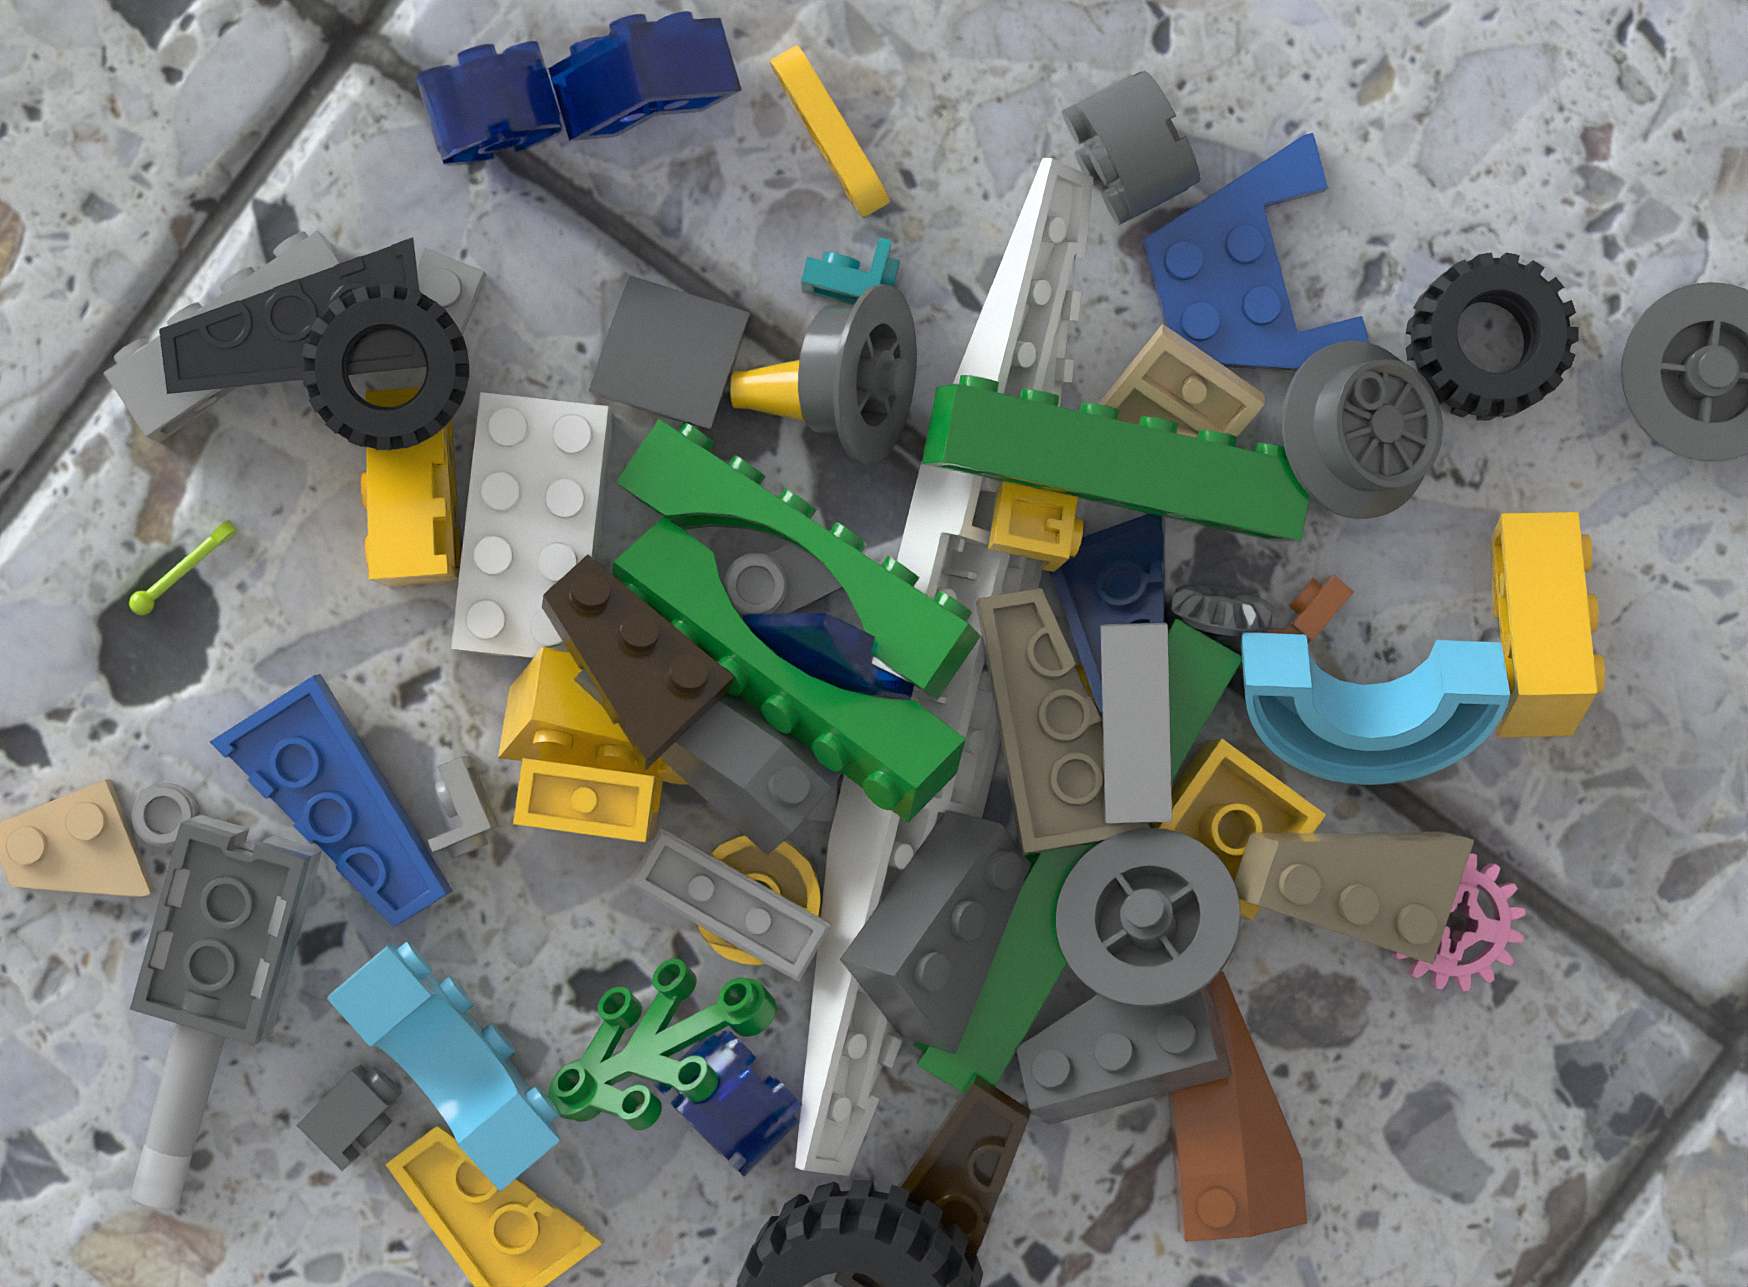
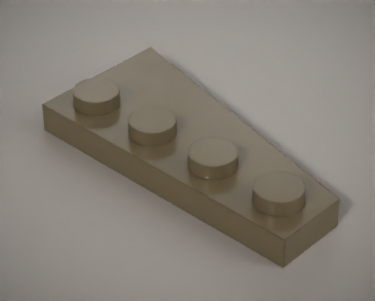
M1039 588L978 598L976 606L1021 856L1100 843L1127 831L1150 829L1148 822H1105L1103 728L1100 723L1102 720L1092 698L1088 697L1075 668L1076 662L1043 589Z

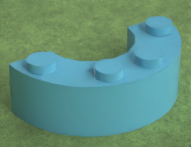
M1242 632L1241 636L1246 707L1251 724L1257 735L1275 755L1286 763L1310 775L1330 781L1360 785L1388 784L1416 779L1442 770L1471 753L1485 741L1500 722L1510 698L1501 642L1436 640L1428 659L1412 673L1387 683L1361 685L1340 681L1320 670L1309 655L1307 635Z
M406 941L401 947L392 943L388 944L329 994L327 999L370 1047L376 1046L383 1050L409 1074L441 1113L453 1132L458 1146L501 1192L560 1141L553 1121L561 1114L551 1099L537 1085L533 1088L529 1087L509 1060L516 1053V1050L501 1030L493 1023L483 1029L468 1011L474 1006V1002L453 977L449 976L441 983L431 973L433 971L432 967L424 956L409 941Z

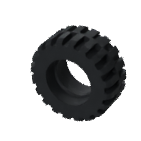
M853 1180L849 1191H841L838 1183L831 1182L817 1186L811 1201L806 1195L799 1194L786 1202L780 1215L771 1216L761 1228L739 1274L736 1287H803L816 1278L839 1272L868 1275L884 1282L890 1287H980L983 1271L978 1256L972 1253L964 1256L968 1238L959 1226L952 1224L945 1228L940 1223L943 1211L929 1200H926L920 1207L907 1200L910 1190L892 1184L889 1193L874 1191V1182L872 1180Z

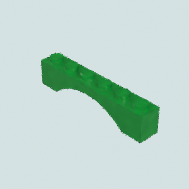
M658 419L616 480V483L660 515L669 518L683 530L706 527L749 529L781 538L812 554L829 569L847 592L862 622L870 653L886 667L935 700H938L981 637L966 622L972 612L941 590L933 600L914 588L920 577L893 558L887 556L882 565L863 554L862 552L868 543L840 523L835 522L831 530L828 531L813 521L811 518L816 509L790 490L784 488L780 496L777 497L760 486L766 476L740 457L734 455L728 464L710 453L716 443L690 424L684 422L677 431Z
M663 516L613 561L612 575L734 676L731 689L727 692L728 694L741 696L762 712L766 721L774 729L781 733H790L810 748L823 766L834 772L840 771L863 788L867 797L879 808L892 810L909 823L957 774L966 738L914 700L878 698L843 690L809 676L780 658L752 633L733 608L719 578L713 551L666 516Z

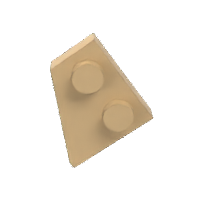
M1162 324L1098 404L1118 409V420L1139 425L1141 416L1155 417L1178 423L1177 434L1197 438L1199 430H1210L1238 437L1265 405V394Z
M111 779L102 780L0 822V863L10 887L145 897L156 893Z

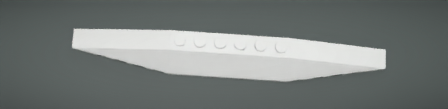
M1052 158L1042 159L953 384H959L961 375L988 378L999 382L997 393L1019 398L1021 389H1032L1060 396L1058 403L1060 407L1063 382H1072L1074 360L1065 359L1069 320L1079 321L1081 292L1072 291L1076 258L1085 259L1094 177ZM922 462L897 561L920 577L914 588L934 600L941 590L968 608L972 614L966 622L981 637L938 700H935L886 667L874 656L864 694L886 699L914 700L966 738L957 774L909 823L892 810H884L876 806L867 797L863 788L844 775L828 841L821 918L832 925L817 950L795 1162V1168L803 1171L844 1176L850 1175L879 1098L871 1095L882 1066L892 1068L902 1040L894 1037L896 1033L895 1028L840 961V958L946 810L978 818L983 816L1001 740L976 602L978 598L1038 589L1043 571L1041 569L1042 560L988 549L997 487L1002 481L925 465Z

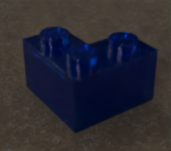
M690 11L674 13L658 21L650 22L647 21L645 14H633L619 18L609 24V34L603 37L585 39L569 47L571 55L548 68L569 141L617 137L654 116L702 112L742 91L721 18L694 19Z

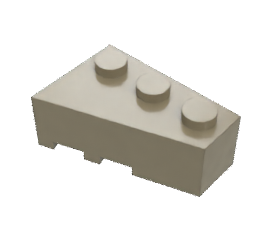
M1442 831L1423 833L1366 832V834L1250 833L1234 884L1238 897L1241 900L1433 965L1474 840Z

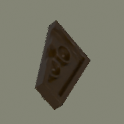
M588 554L543 594L542 609L579 669L586 670L603 698V708L613 724L618 723L633 746L632 755L643 772L731 689L734 679L731 673Z

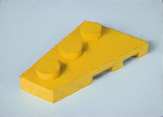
M441 1123L385 1164L474 1287H545L605 1241V1239L518 1178L500 1192L458 1146L453 1132Z

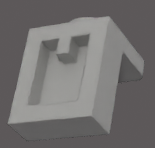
M425 248L417 267L420 292L444 308L455 321L463 335L487 274L481 269Z
M461 756L438 766L443 780L435 783L439 800L447 816L452 818L458 815L462 826L427 841L432 852L449 848L452 858L487 845L488 841L484 833L499 827L471 756Z

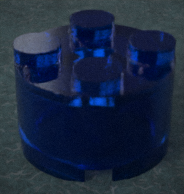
M529 41L505 49L502 54H497L494 44L475 46L457 54L458 66L453 68L450 65L438 66L422 71L415 76L437 151L440 153L443 164L446 166L467 165L494 159L492 152L514 147L515 153L544 143L562 132L561 115L538 41Z
M724 1029L718 1036L712 1034L696 1042L678 1060L682 1061L690 1056L702 1057L718 1074V1084L714 1092L702 1101L692 1102L678 1089H674L678 1095L670 1104L728 1161L737 1153L740 1158L732 1167L742 1177H745L799 1123L794 1113L802 1104L776 1077L773 1079L769 1075L762 1081L749 1068L757 1059L756 1056L731 1031L727 1032ZM700 1073L692 1078L690 1084L697 1080ZM658 1083L653 1085L664 1096L672 1089Z

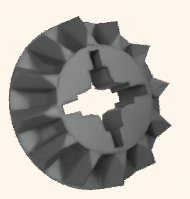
M1196 583L1194 585L1186 584L1176 588L1170 605V609L1175 614L1181 616V620L1185 624L1199 630L1220 635L1242 636V632L1257 633V631L1268 629L1272 625L1273 606L1269 602L1261 599L1255 593H1246L1240 591L1239 588H1227L1219 584L1213 586Z

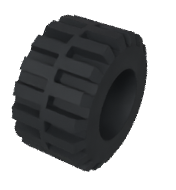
M1492 252L1478 254L1467 262L1464 259L1450 267L1431 283L1429 288L1415 303L1413 308L1416 311L1414 316L1408 320L1406 334L1411 335V344L1405 348L1407 361H1415L1417 371L1432 387L1439 405L1443 402L1452 407L1451 414L1462 418L1468 414L1476 415V421H1490L1500 416L1507 418L1516 415L1543 400V397L1554 391L1564 380L1561 377L1563 372L1571 368L1576 354L1571 353L1570 348L1572 344L1579 341V327H1570L1569 317L1574 315L1576 310L1572 300L1565 303L1561 300L1557 292L1565 287L1557 277L1548 282L1540 275L1545 267L1534 260L1524 265L1518 263L1520 255L1507 252L1500 258H1493ZM1480 302L1498 305L1510 312L1519 323L1523 333L1524 347L1519 363L1512 370L1505 373L1487 372L1471 363L1463 353L1458 341L1457 328L1461 313L1470 305Z
M380 284L379 286L372 287L364 286L352 290V293L342 298H337L328 305L329 308L320 318L317 317L310 329L312 332L308 342L304 344L302 357H304L303 385L307 388L310 397L309 402L315 413L318 412L326 422L325 425L335 434L338 433L349 440L348 442L360 447L364 446L376 450H394L420 444L433 437L452 420L466 395L470 375L468 349L457 324L436 301L414 289L392 284ZM391 328L408 334L419 344L426 360V376L419 392L406 403L394 407L376 406L364 400L354 390L348 376V358L353 346L362 336L377 329Z

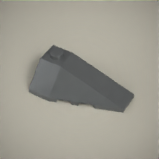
M582 670L574 681L602 705V696L586 670ZM728 693L716 702L659 757L766 855H769L796 830L841 775L840 771L834 772L823 766L815 757L813 751L790 733L785 734L774 729L766 721L762 712L741 696H733Z

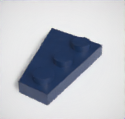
M1145 514L1082 537L1075 557L1069 556V559L1055 572L1049 571L1102 721L1100 625L1165 623V517Z

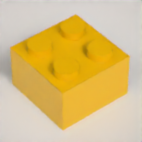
M1221 738L1206 740L1172 788V822H1148L1150 828L1166 829L1187 835L1208 847L1225 865L1234 882L1250 833H1314L1326 814ZM1239 899L1241 919L1253 920L1261 906Z

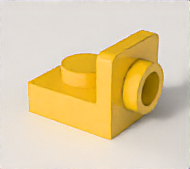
M1003 481L997 487L988 549L1042 560V570L1055 572L1069 559V556H1076L1081 544L1083 520L1075 518L1078 497Z

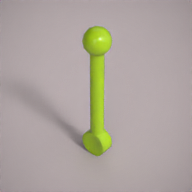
M230 520L219 525L210 534L208 539L147 591L135 592L129 601L131 610L140 616L149 614L154 608V601L215 548L231 539L238 529Z

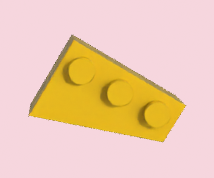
M421 387L365 391V400L376 406L394 407L412 399ZM452 420L433 437L408 448L376 450L366 447L367 471L361 473V495L368 517L365 554L369 580L387 587L459 581L462 552Z
M1579 512L1502 513L1491 536L1493 618H1499L1510 698L1507 708L1496 726L1497 738L1573 736L1597 693H1602L1605 685L1604 660L1601 654H1593L1591 632H1596L1598 628V601L1595 594H1587L1585 573H1589L1592 567L1591 538L1589 534H1581Z
M542 647L509 687L498 758L522 761V758L651 775L672 784H688L660 758L645 772L642 771L632 755L633 746L618 723L613 724L603 706L574 681L583 669H579L570 653Z

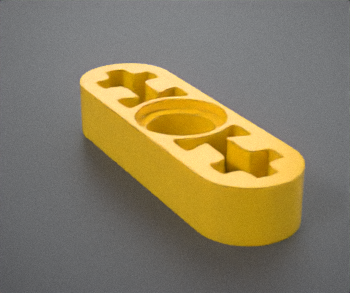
M795 45L769 60L770 66L781 87L859 216L863 219L889 204L890 199L880 179L800 47Z

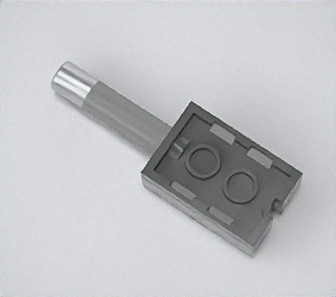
M201 814L180 823L130 1010L176 1023L130 1195L132 1200L140 1206L159 1211H171L178 1207L225 1038L255 1046L273 1033L323 851L321 849L272 836L257 844L248 842L246 840L249 828Z

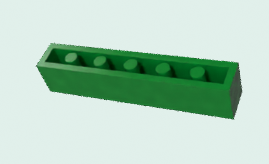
M961 375L959 384L936 387L922 464L1077 496L1079 499L1270 541L1302 540L1309 495L1296 479L1283 446L1257 443L1255 451L1235 447L1237 437L1217 431L1199 430L1197 438L1177 434L1178 423L1155 417L1141 416L1139 425L1118 420L1119 410L1116 408L1094 403H1081L1080 411L1058 406L1060 396L1039 390L1021 389L1020 398L997 393L999 382L978 376Z

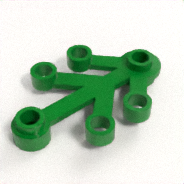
M668 959L661 963L653 974L652 984L658 993L625 1050L611 1057L624 1031L631 1028L639 1020L642 1013V1005L627 988L619 986L607 991L600 999L598 1014L604 1021L582 1058L568 1063L556 1073L549 1086L548 1097L559 1110L561 1118L584 1122L604 1112L622 1118L634 1130H645L651 1127L660 1117L662 1111L661 1101L644 1085H633L625 1091L612 1087V1085L634 1075L679 1090L692 1102H699L708 1098L717 1087V1072L700 1056H690L682 1061L668 1057L727 1026L743 1037H751L761 1033L771 1024L777 1010L775 998L759 981L750 978H735L723 986L717 1003L667 1028L679 1005L692 994L697 983L695 973L681 959ZM697 1075H699V1077L697 1078V1080L694 1081L693 1083H691V1081H692ZM643 1103L642 1107L635 1112L636 1108Z

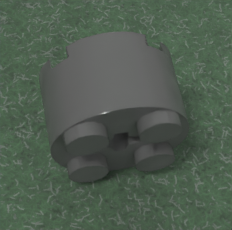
M1145 70L1135 75H1129L1062 110V116L1072 137L1077 144H1084L1083 148L1075 151L1080 168L1083 173L1094 177L1093 185L1102 181L1106 190L1102 191L1104 202L1118 225L1168 201L1200 182L1199 168L1190 143L1186 136L1179 138L1171 120L1176 117V114L1159 85Z

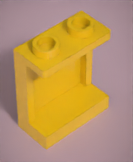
M522 758L513 824L648 842L656 837L664 781L651 775Z

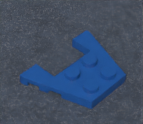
M1313 133L1303 135L1150 234L1143 241L1165 326L1225 367L1256 369L1257 367L1274 368L1297 372L1300 366L1312 354L1328 345L1343 341H1363L1369 343L1362 316L1301 332L1296 328L1264 207L1322 193L1328 188Z

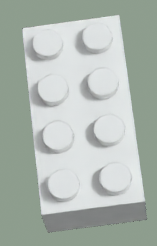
M480 392L451 649L462 652L533 659L542 647L570 653L542 609L543 594L587 554L598 562L614 413L609 406Z

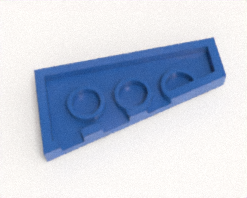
M321 674L311 676L210 741L225 758L230 757L250 777L247 781L265 799L271 798L295 822L293 827L310 844L316 843L336 863V870L393 927L402 924L453 892Z

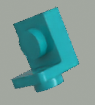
M879 237L870 273L859 270L860 262L845 255L824 252L822 260L807 256L801 278L802 292L855 305L859 297L874 285L886 284L894 286L900 260L890 258L892 240Z

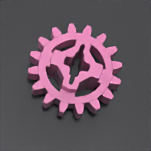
M1470 853L1450 911V913L1454 912L1457 904H1459L1458 914L1467 918L1465 929H1454L1449 938L1450 928L1445 926L1433 965L1414 959L1407 973L1411 977L1418 979L1428 970H1431V986L1443 990L1449 976H1453L1457 988L1462 991L1470 990L1471 974L1474 973L1484 982H1493L1495 978L1490 965L1494 961L1511 966L1514 962L1510 954L1504 950L1507 942L1519 943L1524 941L1525 936L1511 929V920L1525 916V909L1509 906L1507 899L1518 888L1515 883L1510 882L1497 886L1494 881L1498 877L1500 867L1496 864L1489 863L1480 872L1476 871V854ZM1477 886L1489 898L1495 920L1487 918L1478 904L1479 889H1477ZM1480 940L1489 942L1477 956L1468 961L1458 963V960H1462L1464 949ZM1394 951L1390 952L1393 958L1398 960L1409 957Z

